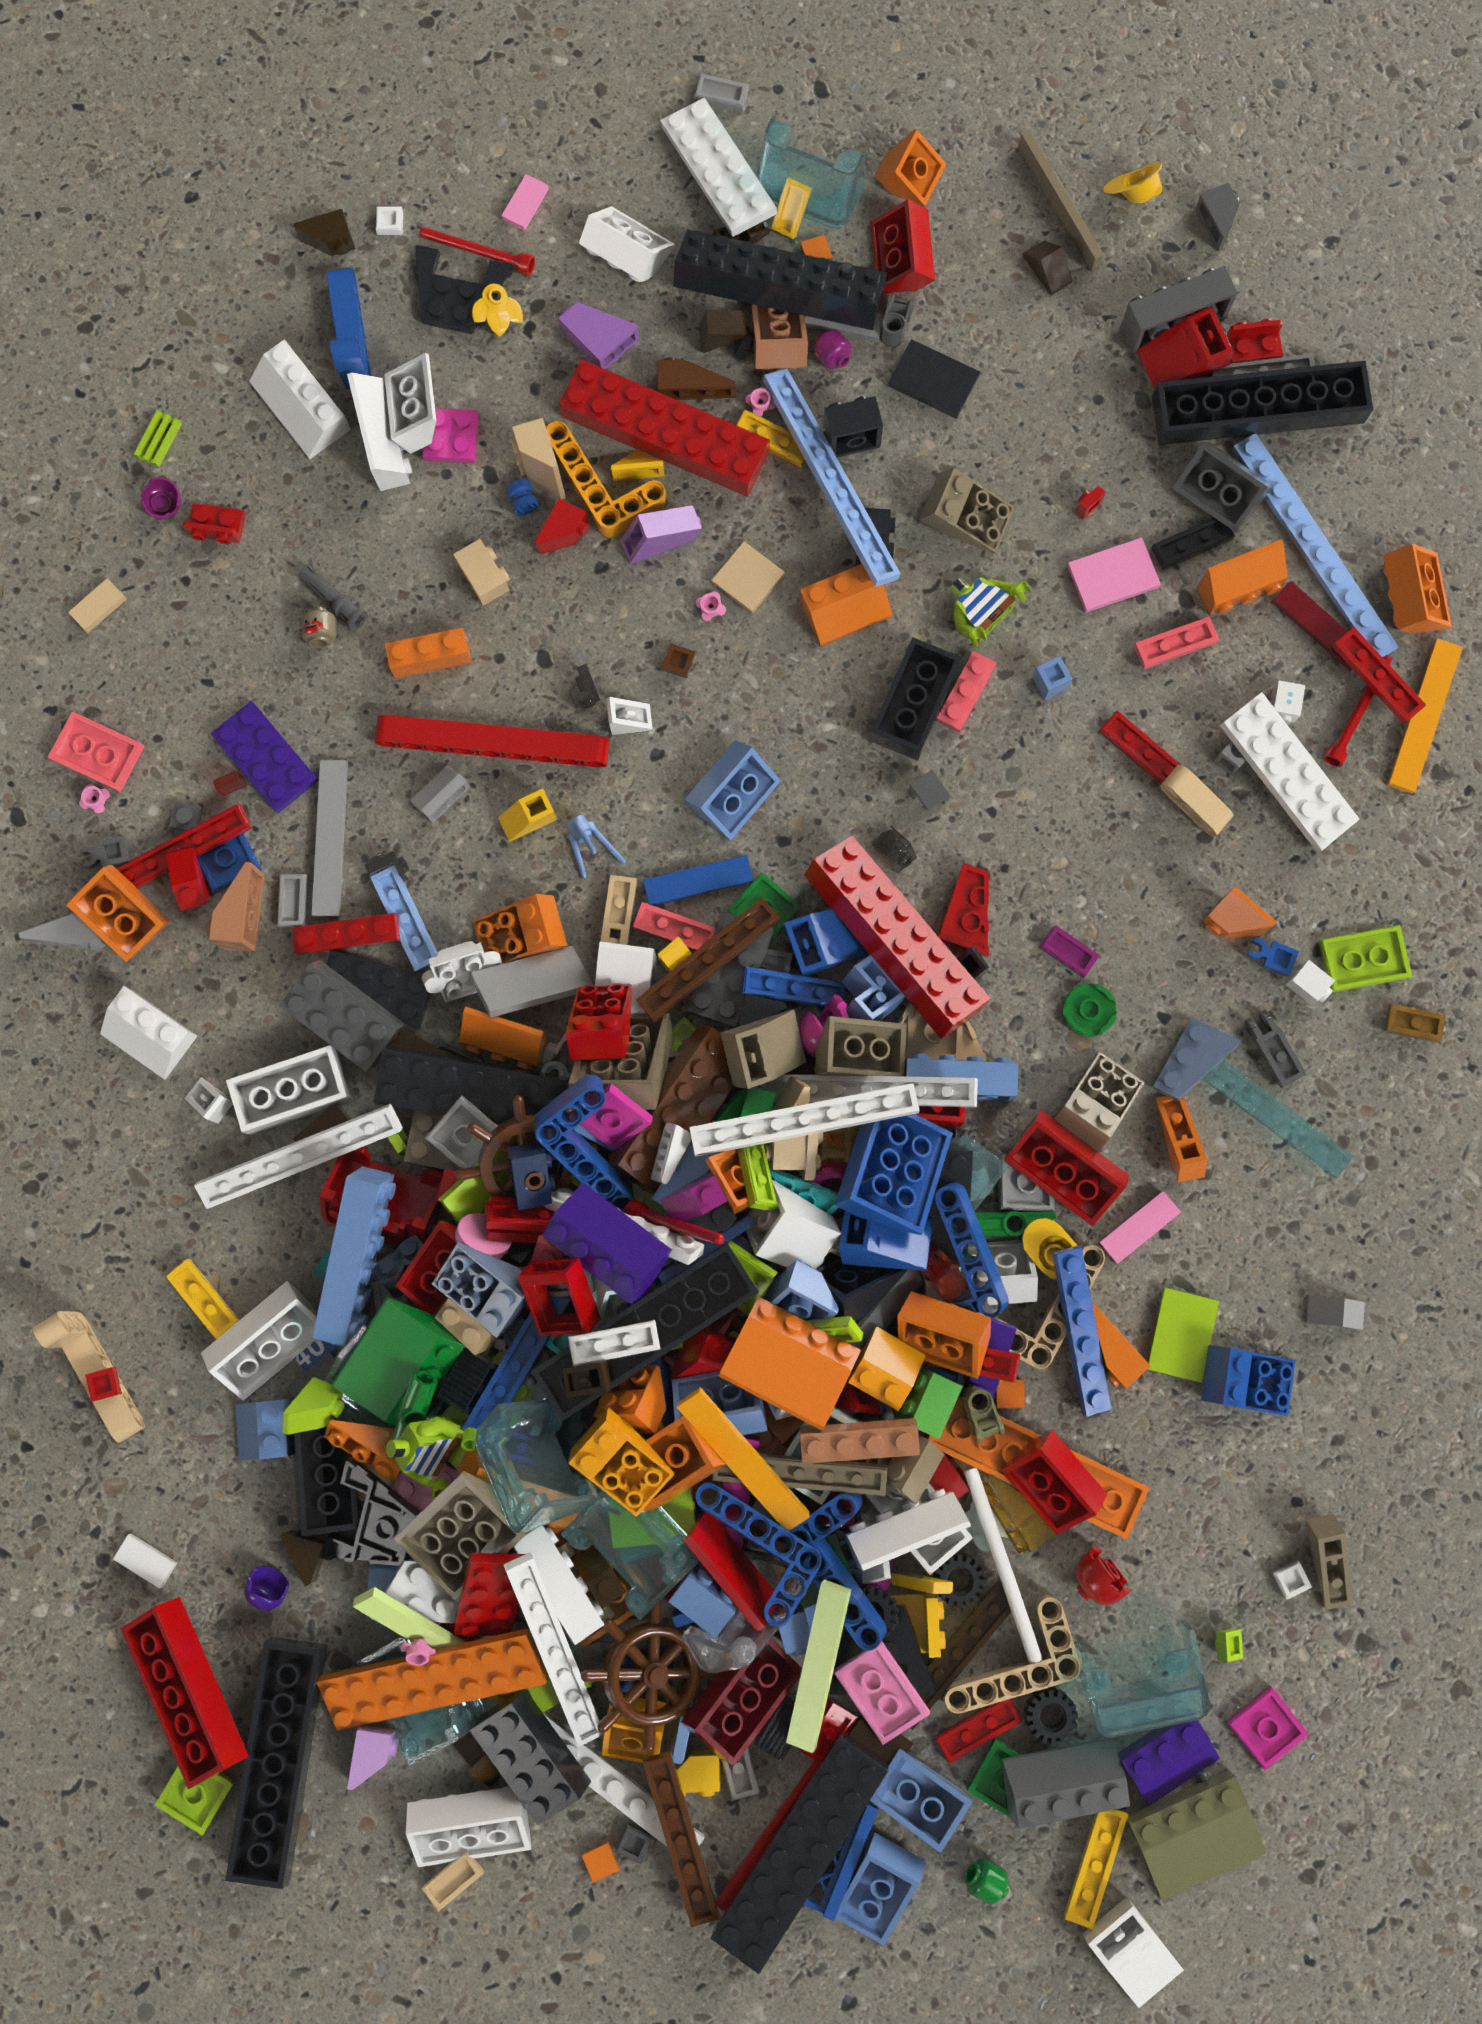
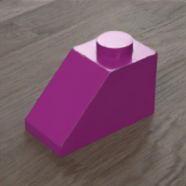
M710 1172L660 1199L668 1216L681 1221L701 1216L728 1201L715 1175Z

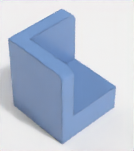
M1060 656L1036 667L1033 679L1044 700L1067 690L1072 681V677Z

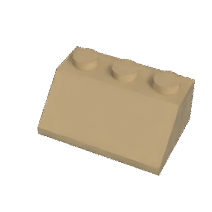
M543 418L513 426L515 437L510 438L521 476L527 475L532 486L558 499H565L561 476Z

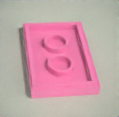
M1142 538L1071 561L1067 565L1085 613L1157 589L1161 585Z
M882 1641L876 1649L872 1651L863 1649L833 1671L882 1745L930 1714V1710Z

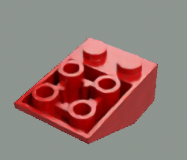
M1211 306L1183 319L1137 349V354L1155 390L1158 382L1201 378L1230 365L1233 349Z
M615 983L606 986L585 985L578 987L565 1032L570 1060L626 1058L630 1037L632 984L622 985Z

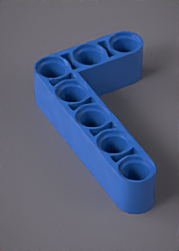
M353 267L327 271L337 340L330 341V347L335 366L346 389H350L347 374L357 373L371 376L358 287Z
M586 1075L535 1115L536 1138L582 1184H586L624 1213L626 1204L634 1200L632 1186L574 1130L605 1103L602 1080L596 1075ZM589 1091H596V1093L592 1095L586 1094ZM567 1108H574V1109H575V1110L570 1111V1112L564 1111V1110L567 1109ZM546 1125H551V1126H553V1127L548 1128V1129L543 1128V1127L546 1126ZM566 1143L571 1144L570 1146H566V1147L561 1146V1145L566 1144ZM586 1161H587V1162H590V1163H588V1164H580V1163L586 1162Z
M949 1183L937 1191L935 1201L972 1294L971 1296L951 1302V1304L961 1308L968 1306L973 1312H979L992 1319L1007 1308L1009 1303L1008 1295L966 1189L960 1183ZM947 1190L952 1191L956 1195L955 1203L948 1201L946 1197ZM957 1217H962L966 1221V1230L958 1227ZM968 1243L976 1247L977 1256L969 1254L967 1251ZM978 1270L986 1273L988 1277L986 1283L979 1280L977 1276ZM988 1297H993L997 1300L998 1309L990 1307Z
M713 1483L702 1484L696 1492V1501L702 1511L789 1566L764 1609L765 1620L770 1626L782 1627L786 1625L820 1568L821 1555L819 1551ZM707 1490L714 1491L717 1494V1500L712 1505H705L701 1502V1496ZM731 1506H737L742 1511L741 1517L736 1521H730L725 1516L726 1510ZM755 1522H762L766 1525L767 1531L761 1537H755L750 1532V1527ZM781 1537L789 1539L792 1544L791 1549L786 1553H780L775 1548L776 1540ZM805 1553L813 1554L817 1563L814 1568L805 1569L800 1564V1557ZM787 1580H798L801 1584V1591L796 1595L788 1594L784 1589ZM781 1605L784 1607L786 1616L783 1620L774 1621L770 1618L769 1610L772 1606Z
M838 1492L813 1510L808 1519L789 1532L797 1536V1531L804 1532L807 1536V1541L805 1542L816 1548L823 1558L825 1565H820L813 1579V1583L818 1590H820L823 1580L831 1582V1579L838 1580L841 1586L851 1589L848 1604L856 1605L859 1609V1614L852 1613L847 1607L844 1626L861 1649L872 1651L884 1639L887 1632L886 1625L825 1539L826 1536L849 1521L862 1506L860 1494ZM842 1498L851 1502L852 1510H847L842 1506ZM819 1515H825L830 1521V1526L823 1525L819 1520ZM786 1538V1543L789 1549H791L792 1544L790 1540ZM810 1553L803 1554L800 1557L801 1566L805 1569L814 1568L816 1565L814 1555ZM865 1628L874 1630L877 1638L869 1637L865 1632Z

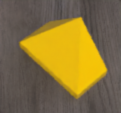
M638 450L611 465L613 481L665 477L663 461Z

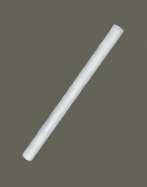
M975 1467L967 1468L963 1472L1030 1664L1040 1662L1043 1658L978 1469Z

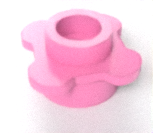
M765 387L758 388L752 394L746 396V404L750 405L753 413L760 417L763 415V412L773 410L776 407Z
M714 591L705 594L696 600V606L701 609L702 619L705 621H710L712 617L717 615L722 616L726 612V607L721 604L718 592Z
M88 784L81 794L79 805L83 809L90 808L95 813H102L105 810V801L110 797V792L105 788L99 789L93 784Z
M414 1639L411 1643H403L401 1646V1650L406 1652V1661L412 1665L428 1663L429 1656L435 1655L436 1652L435 1649L429 1647L428 1641L424 1639Z

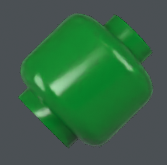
M985 1858L974 1861L968 1866L965 1873V1883L970 1895L990 1905L1006 1897L1009 1891L1008 1875L1004 1868Z

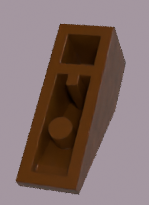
M668 357L663 360H657L658 392L676 400L736 398L735 381L683 359Z

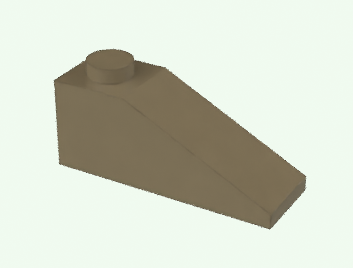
M1334 1514L1307 1519L1308 1543L1325 1610L1353 1604L1345 1531Z

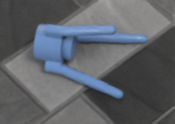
M580 815L567 823L566 826L570 831L567 837L572 844L577 865L583 879L587 876L577 840L579 843L585 842L591 853L595 855L597 851L590 840L593 834L621 864L626 863L620 853L598 831L593 821L588 822L584 815Z

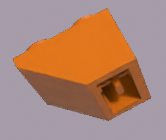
M647 1365L612 1388L611 1391L603 1394L594 1416L598 1419L609 1407L628 1422L639 1434H655L666 1410L660 1367L657 1365Z

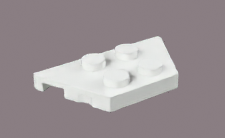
M402 1561L394 1579L389 1583L384 1592L432 1622L439 1623L454 1622L460 1598L459 1596L454 1600L416 1561Z

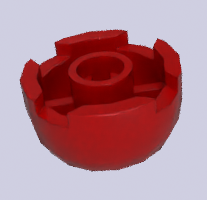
M1094 1546L1078 1561L1076 1578L1079 1585L1076 1588L1086 1601L1092 1599L1099 1605H1114L1130 1594L1131 1589L1124 1587L1127 1580L1111 1559L1108 1561L1104 1560L1099 1555L1102 1553V1550Z

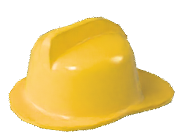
M1155 161L1138 170L1118 176L1109 181L1104 186L1103 191L1106 194L1121 192L1128 201L1133 203L1146 202L1162 192V184L1158 174L1162 163Z
M1046 1218L1036 1219L1031 1222L1024 1230L1022 1238L1023 1248L1027 1255L1045 1275L1055 1280L1057 1278L1052 1253L1077 1246L1059 1224Z

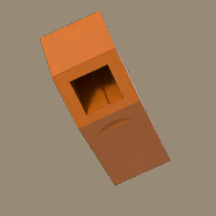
M337 1420L329 1422L324 1438L333 1446L342 1448L351 1454L355 1460L367 1464L375 1469L380 1476L389 1478L393 1482L397 1480L402 1472L395 1458L388 1457L386 1453V1445L391 1438L393 1428Z

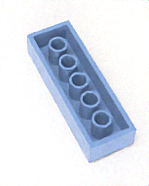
M362 1166L346 1177L313 1339L345 1347L352 1339L357 1337L360 1331L363 1332L367 1323V1315H364L366 1305L370 1304L373 1296V1289H370L371 1280L376 1277L372 1270L377 1264V1252L380 1253L383 1248L384 1237L381 1236L383 1226L387 1225L390 1217V1210H387L388 1201L393 1198L396 1184L393 1183L394 1174Z

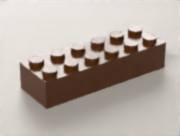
M697 1026L665 1073L657 1108L646 1110L653 1116L652 1123L618 1149L612 1150L606 1159L611 1166L648 1193L655 1194L661 1183L653 1181L651 1175L666 1122L676 1124L689 1133V1127L708 1124L734 1087L719 1032L712 1027Z

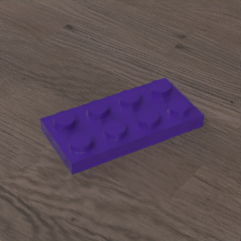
M252 700L210 733L277 813H280L319 781Z

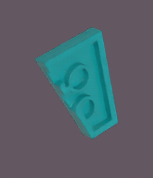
M769 1167L772 1180L783 1185L824 1212L832 1215L838 1209L835 1206L838 1192L783 1171L772 1170Z

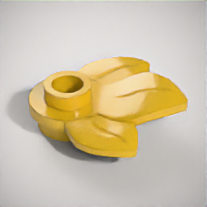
M499 284L486 286L482 292V298L476 301L472 308L473 321L475 323L487 321L490 329L498 337L504 334L510 321L518 324L523 321L520 305L516 300L508 297L506 290ZM492 293H497L499 295L498 301H495L492 298Z

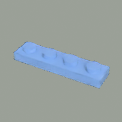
M393 865L371 876V880L387 913L398 914L400 941L414 971L420 972L430 967L428 959L436 957L438 953L398 868Z

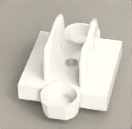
M465 942L442 949L436 957L429 958L431 970L426 971L422 975V980L427 992H441L446 1003L478 993L471 980V972L501 965L502 959L498 952L489 951L485 953L481 943Z

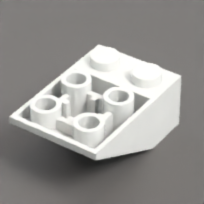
M1128 1897L1094 1924L1093 1930L1089 1928L1083 1933L1090 1948L1138 2008L1184 1971Z

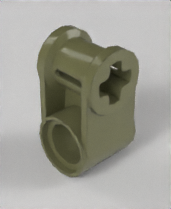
M970 1385L962 1392L961 1400L968 1417L970 1430L977 1444L983 1443V1439L997 1433L999 1435L1005 1434L1004 1425L990 1393L977 1385ZM981 1393L982 1402L980 1405L973 1407L972 1398L976 1394Z

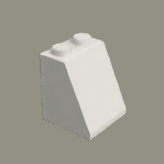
M599 942L595 986H606L615 983L622 985L632 984L631 1014H646L638 1005L636 999L653 986L657 962L654 949Z
M772 1180L778 1207L773 1211L752 1208L748 1213L756 1223L745 1230L756 1256L785 1267H789L796 1260H799L816 1270L823 1263L824 1257L831 1247L837 1243L841 1234L835 1219L783 1185Z

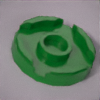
M1094 983L1076 986L1067 994L1062 1006L1065 1024L1072 1032L1083 1037L1102 1035L1112 1026L1117 1014L1113 995L1108 989Z

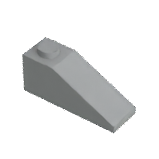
M75 913L18 933L21 939L34 944L90 949L91 951L99 950L106 946L105 942Z

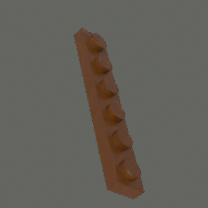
M763 897L760 898L638 997L636 1002L650 1019L656 1022L779 922L780 916Z
M670 1750L643 1758V1766L691 1928L718 1920L719 1912L672 1752Z

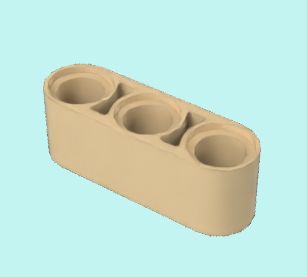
M1178 764L1160 785L1162 791L1204 832L1213 837H1216L1234 816L1233 812L1194 773L1183 765Z

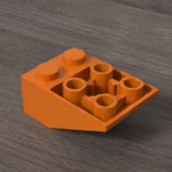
M534 894L472 921L477 941L481 943L484 952H498L501 956L502 964L568 946L556 902L552 895Z

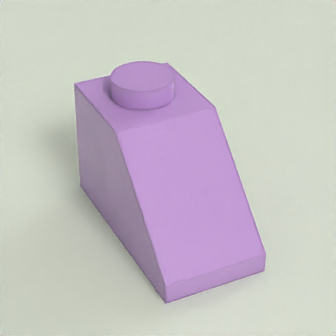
M361 1725L357 1729L347 1789H355L391 1760V1757L396 1756L399 1739L395 1738L396 1729L371 1725Z

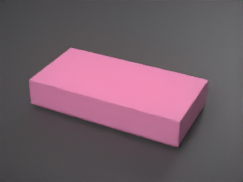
M526 174L501 215L502 220L525 231L549 190L548 185Z

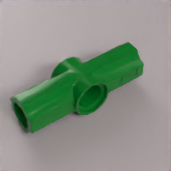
M1055 1211L975 1213L984 1237L1023 1236L1026 1227L1036 1219L1046 1218L1057 1223ZM1009 1217H1016L1020 1221V1229L1017 1232H1012L1008 1229L1007 1220Z
M419 1370V1372L412 1374L406 1395L399 1403L400 1412L390 1440H399L409 1423L427 1420L426 1414L437 1386V1377L431 1375L428 1371Z

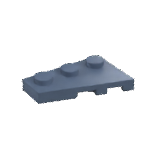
M1191 1017L1156 1080L1153 1089L1179 1101L1208 1072L1217 1067L1229 1053L1237 1049L1242 1041Z

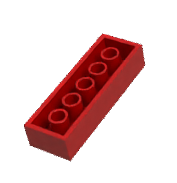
M177 1597L156 1605L120 1628L187 1788L190 1789L249 1757L181 1598Z

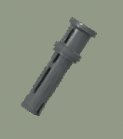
M311 565L301 569L298 577L331 606L333 614L343 618L351 630H357L364 624L368 616L367 612L356 607L348 595L339 593Z

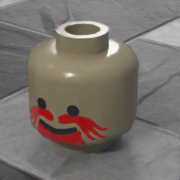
M314 607L311 611L306 612L302 616V638L313 648L321 649L328 647L336 639V617L323 607Z

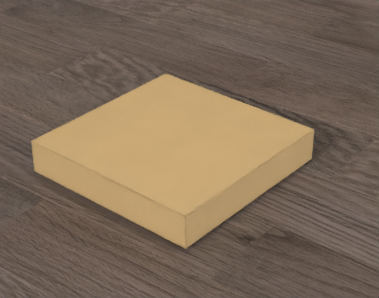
M744 541L712 579V584L753 614L785 576V572Z

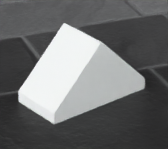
M613 697L606 698L609 726L612 735L652 730L650 704Z
M202 1077L184 1098L204 1118L215 1123H219L233 1105L232 1099Z

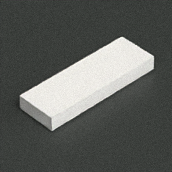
M655 1320L568 1337L573 1366L660 1349Z

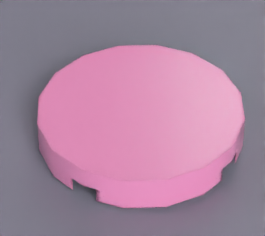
M468 1214L460 1220L455 1231L457 1243L460 1242L497 1259L503 1258L512 1243L487 1240L485 1214Z

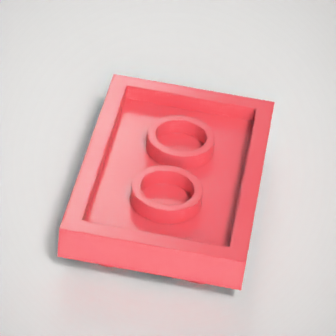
M72 711L47 758L121 793L145 746Z

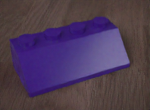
M581 1184L554 1212L542 1235L571 1259L580 1258L584 1269L628 1303L647 1296L672 1251L671 1248L586 1184Z

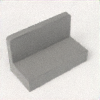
M447 765L411 799V802L433 824L470 788V785L460 773L457 774Z

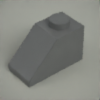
M1229 183L1202 193L1195 208L1218 251L1224 247L1240 205L1239 196L1235 190H1232Z

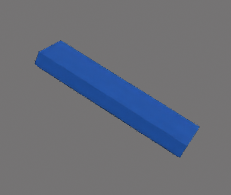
M745 855L643 879L649 905L656 906L752 883L753 877L748 856Z
M747 966L742 968L740 995L750 994L771 1000L824 1008L834 995H839L845 1002L846 987L842 982Z

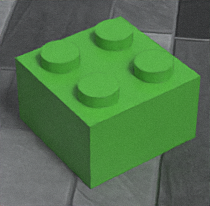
M921 1367L915 1383L899 1411L892 1408L894 1418H916L918 1430L940 1439L963 1386Z

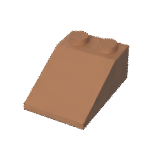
M751 304L755 368L770 370L775 368L796 369L807 367L808 338L805 316Z
M245 862L212 912L211 921L209 920L207 923L206 932L209 940L223 950L255 952L265 874L251 862Z

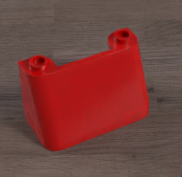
M365 1146L338 1156L319 1196L322 1219L336 1227L346 1177L363 1166L394 1174L393 1183L396 1184L393 1198L388 1201L387 1210H390V1217L387 1225L383 1226L381 1234L384 1237V1242L398 1247L403 1241L416 1235L424 1244L432 1232V1227L441 1205L436 1200L444 1172L437 1168L424 1170L422 1176H418L371 1161V1155Z

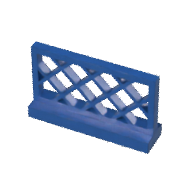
M869 1801L844 1843H842L839 1848L841 1851L838 1858H836V1855L833 1857L835 1863L833 1870L823 1874L818 1882L821 1883L824 1891L820 1903L810 1898H807L804 1903L805 1906L823 1913V1917L831 1921L835 1920L878 1812V1806L873 1802ZM829 1878V1881L826 1886L824 1880Z

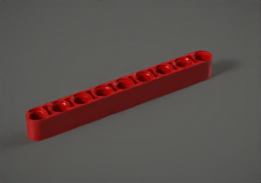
M378 715L374 743L392 748L603 768L607 767L610 739L604 736Z

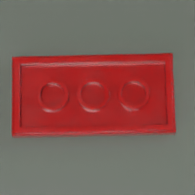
M704 1511L701 1512L685 1537L684 1542L754 1629L760 1631L767 1624L764 1617V1609L774 1589L719 1521ZM776 1605L770 1608L769 1616H771Z

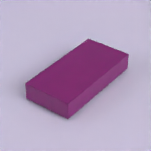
M1057 925L1053 927L1039 947L1082 978L1087 975L1100 956Z

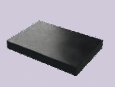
M911 339L888 382V386L957 419L980 376V371Z

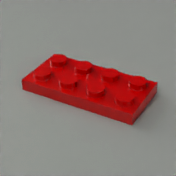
M470 1553L453 1622V1636H496L512 1631L519 1602L503 1565L525 1554Z

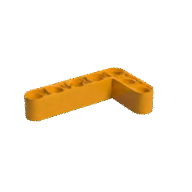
M554 421L547 426L546 430L557 462L603 536L607 538L616 537L629 529L637 515L662 511L666 507L665 487L661 482L654 480L612 501L567 425L561 421ZM556 435L564 436L560 440L553 439V437H555ZM568 456H576V457H577V458H576L575 460H573V461H566V460H565ZM581 477L590 478L587 482L584 483L578 481ZM652 494L660 495V497L656 500H651L648 498ZM594 498L603 499L598 504L591 503V500ZM631 506L638 508V510L632 513L626 511ZM607 519H614L615 523H613L612 525H605L604 521Z

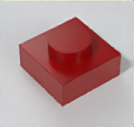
M1099 485L1092 492L1089 489L1085 491L1078 499L1079 505L1076 514L1083 520L1102 503L1106 492Z
M116 1367L85 1374L91 1402L122 1394Z

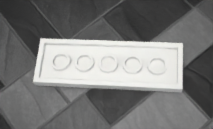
M705 98L660 120L662 129L732 237L777 214V207Z
M1262 692L1220 724V727L1316 852L1325 849L1359 820L1355 812Z

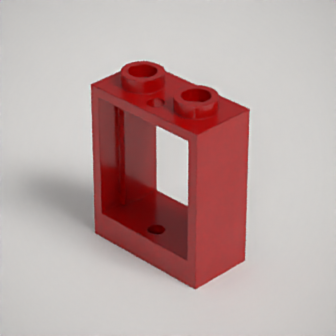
M580 1258L531 1261L517 1276L539 1336L560 1337L563 1335L587 1334L592 1331V1328L601 1319ZM566 1283L576 1313L557 1314L546 1285Z

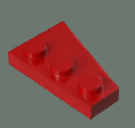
M966 863L961 865L938 933V937L942 942L965 950L974 945L980 955L985 957L989 956L988 871Z

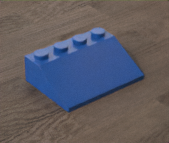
M916 1114L861 1124L835 1206L857 1217L922 1235L953 1133Z

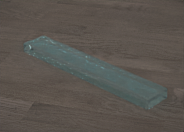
M1224 1059L1202 1078L1203 1081L1334 1178L1340 1176L1353 1158L1352 1154Z

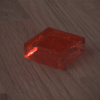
M233 771L213 781L216 790L223 797L247 786L244 777L238 771Z

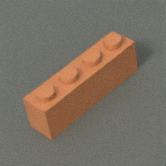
M916 1418L825 1425L823 1431L814 1426L800 1427L802 1464L920 1455Z

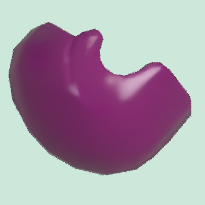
M154 477L142 489L141 504L146 513L157 520L170 519L176 515L181 507V493L171 480L165 477Z

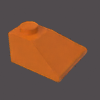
M915 129L884 155L874 176L889 193L905 200L909 199L924 207L946 163L920 132Z
M1236 886L1219 901L1203 920L1206 924V929L1211 934L1222 938L1261 937L1277 923L1275 919Z
M737 1149L724 1151L708 1157L705 1160L708 1168L715 1175L732 1212L736 1215L750 1209Z

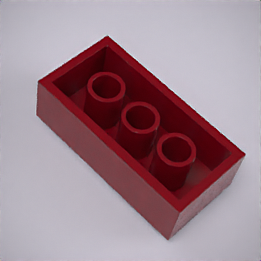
M751 1628L682 1719L681 1723L715 1755L734 1766L799 1679L802 1667L786 1654L770 1636Z

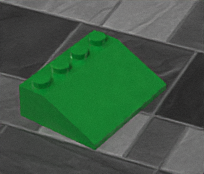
M386 1297L332 1382V1386L383 1421L395 1425L400 1412L399 1403L406 1395L412 1374L421 1370L428 1371L431 1375L437 1377L436 1391L440 1382L446 1376L465 1346L434 1318L435 1315Z

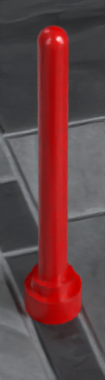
M425 227L419 229V236L499 262L512 264L520 274L530 276L534 270V255L524 252L516 256Z
M1385 655L1383 658L1390 665L1392 658L1390 655ZM1366 686L1338 741L1329 746L1323 755L1324 761L1332 766L1342 767L1347 758L1346 747L1375 694L1368 686Z
M631 1200L624 1208V1213L642 1217L647 1222L665 1226L668 1229L717 1245L724 1242V1236L721 1233L651 1211L644 1202Z

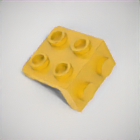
M931 1593L890 1595L891 1598L894 1597L897 1601L895 1604H905L921 1653H927L929 1658L941 1657L940 1649H945V1632L939 1631V1620L944 1619L943 1602H938L936 1594Z

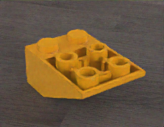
M609 1407L573 1446L568 1462L636 1517L674 1475L671 1468L639 1433Z

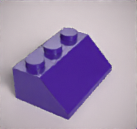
M1187 1707L1118 1753L1123 1767L1148 1806L1220 1759L1205 1730L1194 1713Z

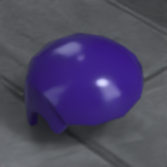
M268 1566L255 1567L245 1582V1599L258 1610H273L284 1601L289 1589V1582L284 1574L275 1568Z

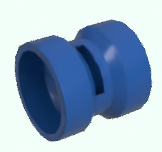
M528 479L514 481L506 487L508 497L513 500L512 507L516 515L529 514L539 506L536 496L531 493L533 488Z

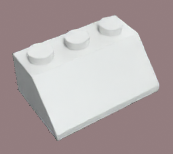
M612 206L588 215L579 244L584 246L588 253L602 257L607 260L611 267L622 269L629 274L631 279L638 282L654 277L675 245Z
M427 353L384 374L391 440L410 454L432 443L436 424L430 361Z
M125 986L122 987L108 1006L100 1032L102 1036L165 1080L197 1038L196 1034Z

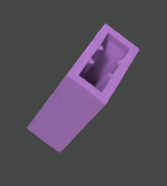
M576 302L572 307L564 309L558 318L561 331L594 365L603 369H607L640 340L638 327L634 323Z
M693 505L637 515L621 540L629 563H636L693 542L702 529L701 520L696 514Z

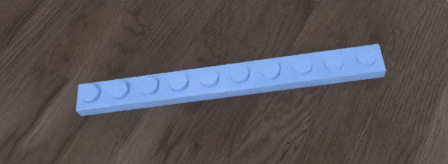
M788 369L765 374L763 383L770 393L772 400L874 587L898 580L900 572L790 372Z
M1255 433L1234 445L1232 452L1238 461L1273 485L1264 500L1350 629L1355 627L1382 657L1396 651L1399 646L1257 434Z

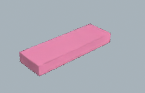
M1161 1191L1098 1243L1115 1264H1118L1181 1212L1166 1193Z

